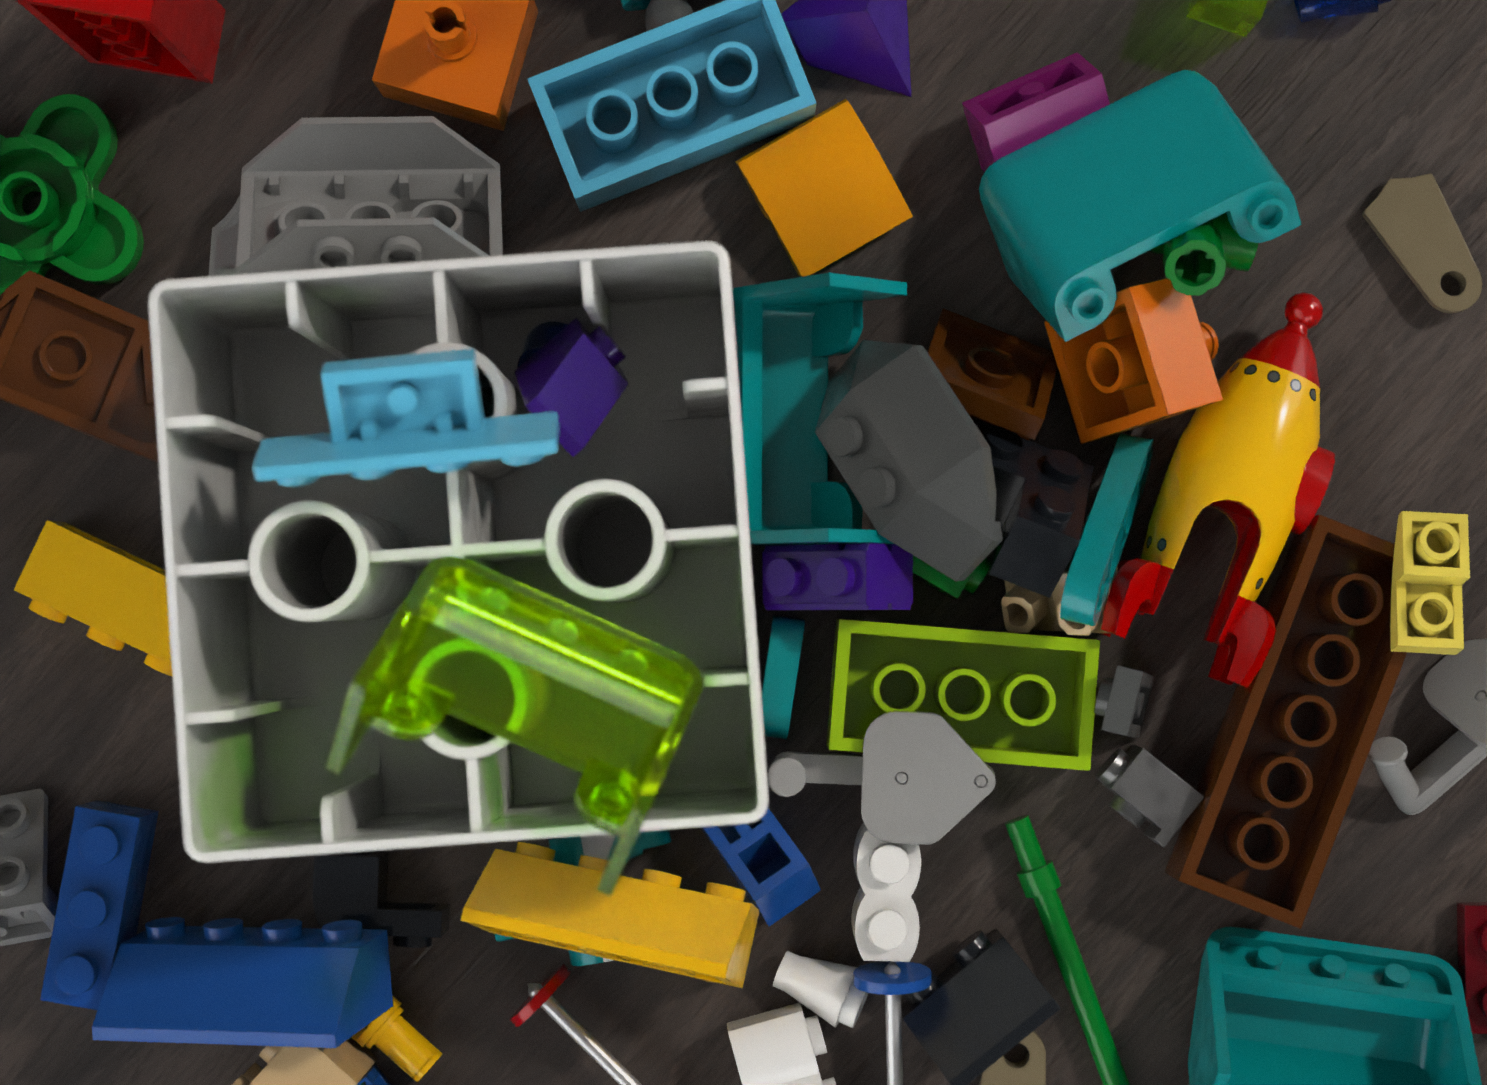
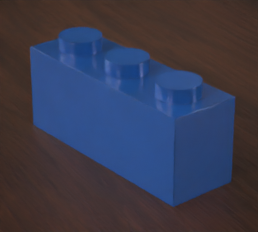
M98 800L75 806L40 1000L98 1010L120 944L137 934L159 811Z

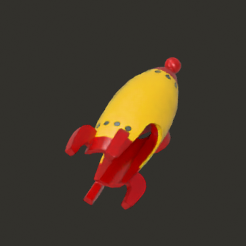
M1302 292L1290 297L1285 305L1287 325L1257 342L1237 359L1218 380L1223 400L1196 409L1179 439L1164 477L1149 522L1141 559L1136 558L1118 562V572L1113 580L1105 605L1101 630L1108 633L1098 634L1111 637V634L1125 638L1136 613L1139 615H1144V613L1149 615L1155 614L1195 519L1203 508L1207 506L1214 507L1226 514L1232 522L1237 540L1233 557L1203 639L1218 645L1208 677L1228 685L1236 683L1248 688L1262 668L1274 642L1276 627L1270 612L1255 603L1271 575L1290 532L1300 535L1313 520L1327 491L1335 463V453L1318 446L1320 439V385L1317 362L1311 341L1307 337V331L1319 323L1322 318L1323 307L1320 300L1314 295Z

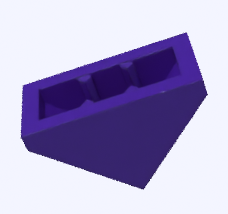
M798 0L781 13L792 43L801 59L807 65L912 97L907 0Z

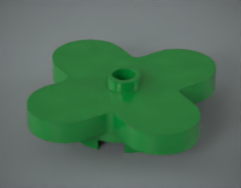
M63 94L47 99L34 110L18 137L6 138L0 134V295L29 270L45 277L51 267L57 266L84 282L95 285H107L118 282L128 276L141 259L144 238L138 220L127 208L99 191V184L112 164L117 151L118 138L115 125L102 108L85 97ZM41 195L39 207L30 214V201L34 197Z

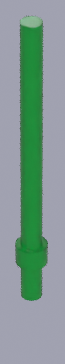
M1029 815L1011 819L1005 823L1021 866V870L1017 872L1018 879L1025 897L1033 898L1102 1084L1130 1085L1057 892V888L1062 884L1052 860H1045Z

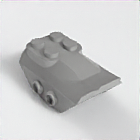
M434 116L301 118L242 167L240 196L228 214L212 227L209 276L503 255L500 164Z

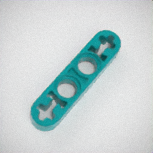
M1125 433L1119 435L1066 578L1060 608V618L1062 620L1093 627L1097 624L1147 482L1153 454V439Z

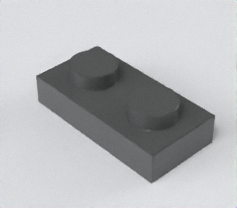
M1118 665L1114 678L1104 676L1095 705V714L1104 717L1101 730L1127 737L1140 738L1155 677L1142 671Z

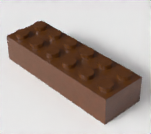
M1315 515L1303 533L1300 535L1295 534L1266 608L1275 621L1276 633L1274 642L1262 668L1248 688L1238 684L1235 688L1196 789L1204 798L1183 823L1165 873L1180 882L1289 925L1302 928L1407 655V652H1391L1390 620L1394 543L1322 515Z

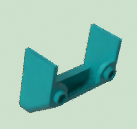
M823 273L732 288L750 545L894 544L881 536L877 530L862 529V506L847 483L828 482V452L815 431L828 385V357L845 355L857 344L863 330V302L907 296V282Z

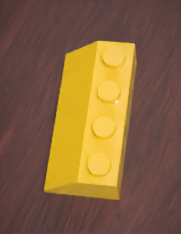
M524 842L517 843L515 853L500 849L494 850L463 908L461 921L493 934L742 989L760 911L752 903L744 902L746 891L739 888L707 882L705 893L680 888L682 877L651 869H643L641 880L616 875L619 864L580 855L578 866L554 861L555 850Z

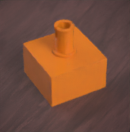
M395 0L372 77L373 83L383 97L504 131L538 15L535 0Z
M1168 278L1132 286L1116 292V302L1107 319L1095 328L1067 342L1060 337L1047 321L1044 322L1081 444L1131 431L1223 400L1211 362L1218 353V337L1209 324L1199 323L1191 295H1185L1176 291Z

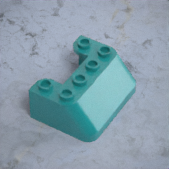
M1223 927L1215 930L1208 937L1201 958L1188 1054L1189 1085H1482L1462 981L1458 972L1443 959L1424 953L1239 927Z

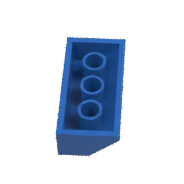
M180 917L151 920L145 924V931L120 944L92 1025L93 1040L337 1048L393 1007L387 930L362 929V922L357 920L330 922L323 925L322 929L302 928V921L297 919L275 920L265 923L262 927H243V920L238 918L212 920L203 926H185V919Z

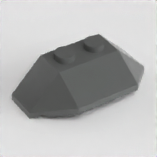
M863 340L828 382L815 433L881 536L954 581H964L1003 540L1001 523L995 520L997 493L990 446L923 345Z

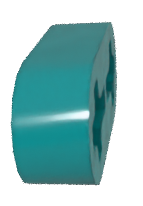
M773 615L761 690L765 737L787 740L805 620Z

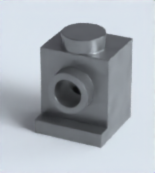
M1132 745L1127 753L1120 748L1117 749L1103 764L1096 776L1103 786L1115 794L1108 805L1137 828H1140L1145 820L1150 822L1151 824L1143 834L1162 847L1167 845L1204 798L1202 794L1147 750L1136 745Z

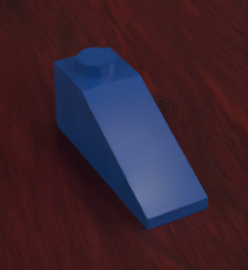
M769 808L762 818L753 823L700 827L742 890L746 891L745 894L749 900L760 910L759 914L768 927L821 891L810 864Z

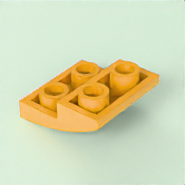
M847 99L840 101L735 161L763 215L770 221L800 277L816 273L913 217L884 160Z

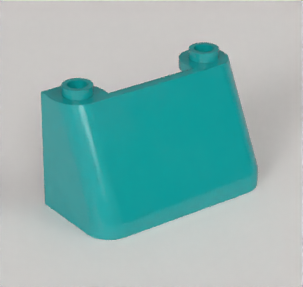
M1191 70L1172 73L998 159L983 174L979 186L980 200L1009 278L1065 342L1095 328L1105 321L1112 312L1117 295L1111 269L1226 213L1230 225L1240 237L1248 242L1262 243L1302 225L1294 196L1218 88L1207 78Z

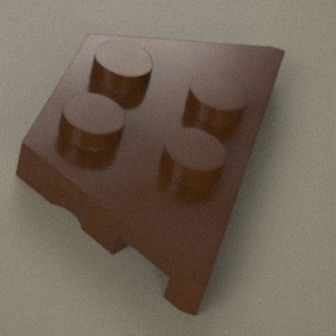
M30 270L0 295V400L154 463H159L150 322Z

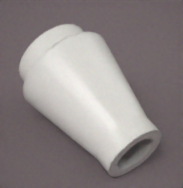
M790 951L785 953L773 981V987L786 992L835 1028L839 1023L854 1028L869 994L854 986L853 972L858 967L803 957Z

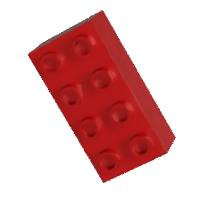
M16 0L89 63L213 83L226 12L217 0Z

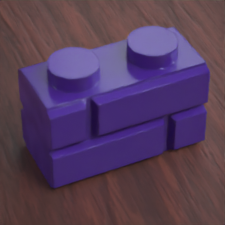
M858 543L765 546L763 552V604L765 610L911 609L913 603V555L896 544Z

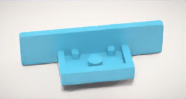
M474 348L324 362L321 378L331 432L264 439L259 445L252 468L255 481L276 480L282 486L293 487L312 483L324 475L351 473L353 477L358 479H377L385 477L399 468L426 466L428 470L433 472H452L465 468L473 461L501 459L503 463L508 465H527L540 461L545 455L558 452L559 418L557 412L484 418Z

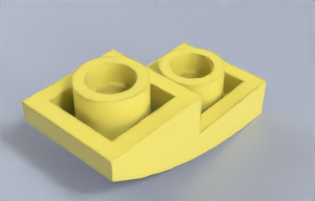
M1401 511L1398 514L1391 586V652L1457 655L1464 649L1462 585L1470 579L1468 514Z

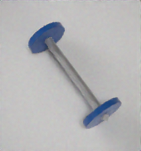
M893 961L873 962L859 966L853 972L854 986L867 993L885 995L887 1085H903L901 995L919 992L930 987L932 984L931 969L919 963Z

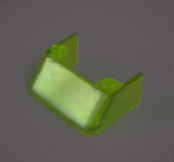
M442 557L433 560L425 567L352 681L325 769L340 774L369 726L399 739L418 740L432 735L439 728L446 714L452 715L582 774L574 794V801L578 812L594 827L619 838L597 887L598 891L611 896L699 700L704 681L696 665L675 651L471 560L460 557Z

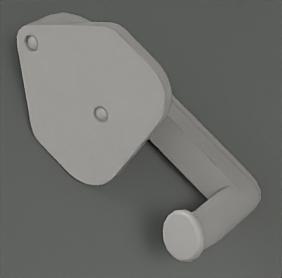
M1487 638L1465 641L1464 649L1457 655H1446L1430 669L1424 679L1423 693L1426 700L1434 710L1459 729L1454 735L1411 772L1405 763L1408 750L1403 741L1394 737H1381L1372 743L1368 757L1375 764L1377 773L1396 806L1407 815H1415L1427 809L1487 757Z
M891 711L875 718L866 730L863 741V754L781 752L773 760L767 776L768 784L772 791L784 797L796 795L802 790L805 783L862 785L861 815L867 830L874 837L884 842L930 845L938 842L993 791L996 784L995 773L992 767L976 754L942 716L931 712Z

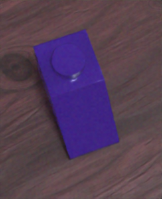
M577 318L572 320L514 371L524 404L532 414L543 412L558 413L560 426L559 443L572 457L577 455L586 446L629 384L621 367L618 365L626 358L624 352L601 326H598L590 333Z

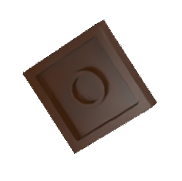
M943 308L930 339L927 353L973 422L976 419L991 426H1000L1013 431L1026 440H1035L1045 418L1057 370L1053 351Z

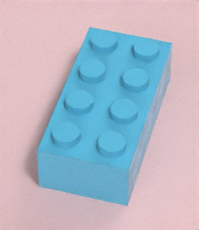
M725 0L527 78L580 212L794 128L814 117L817 105L776 0Z

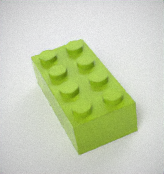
M836 619L826 746L829 750L863 752L866 730L878 716L891 711L931 712L942 716L984 762L1090 771L1100 640Z

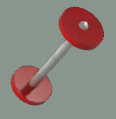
M564 963L542 984L528 983L529 997L509 1019L517 1028L541 1007L619 1085H642L552 996L572 972Z

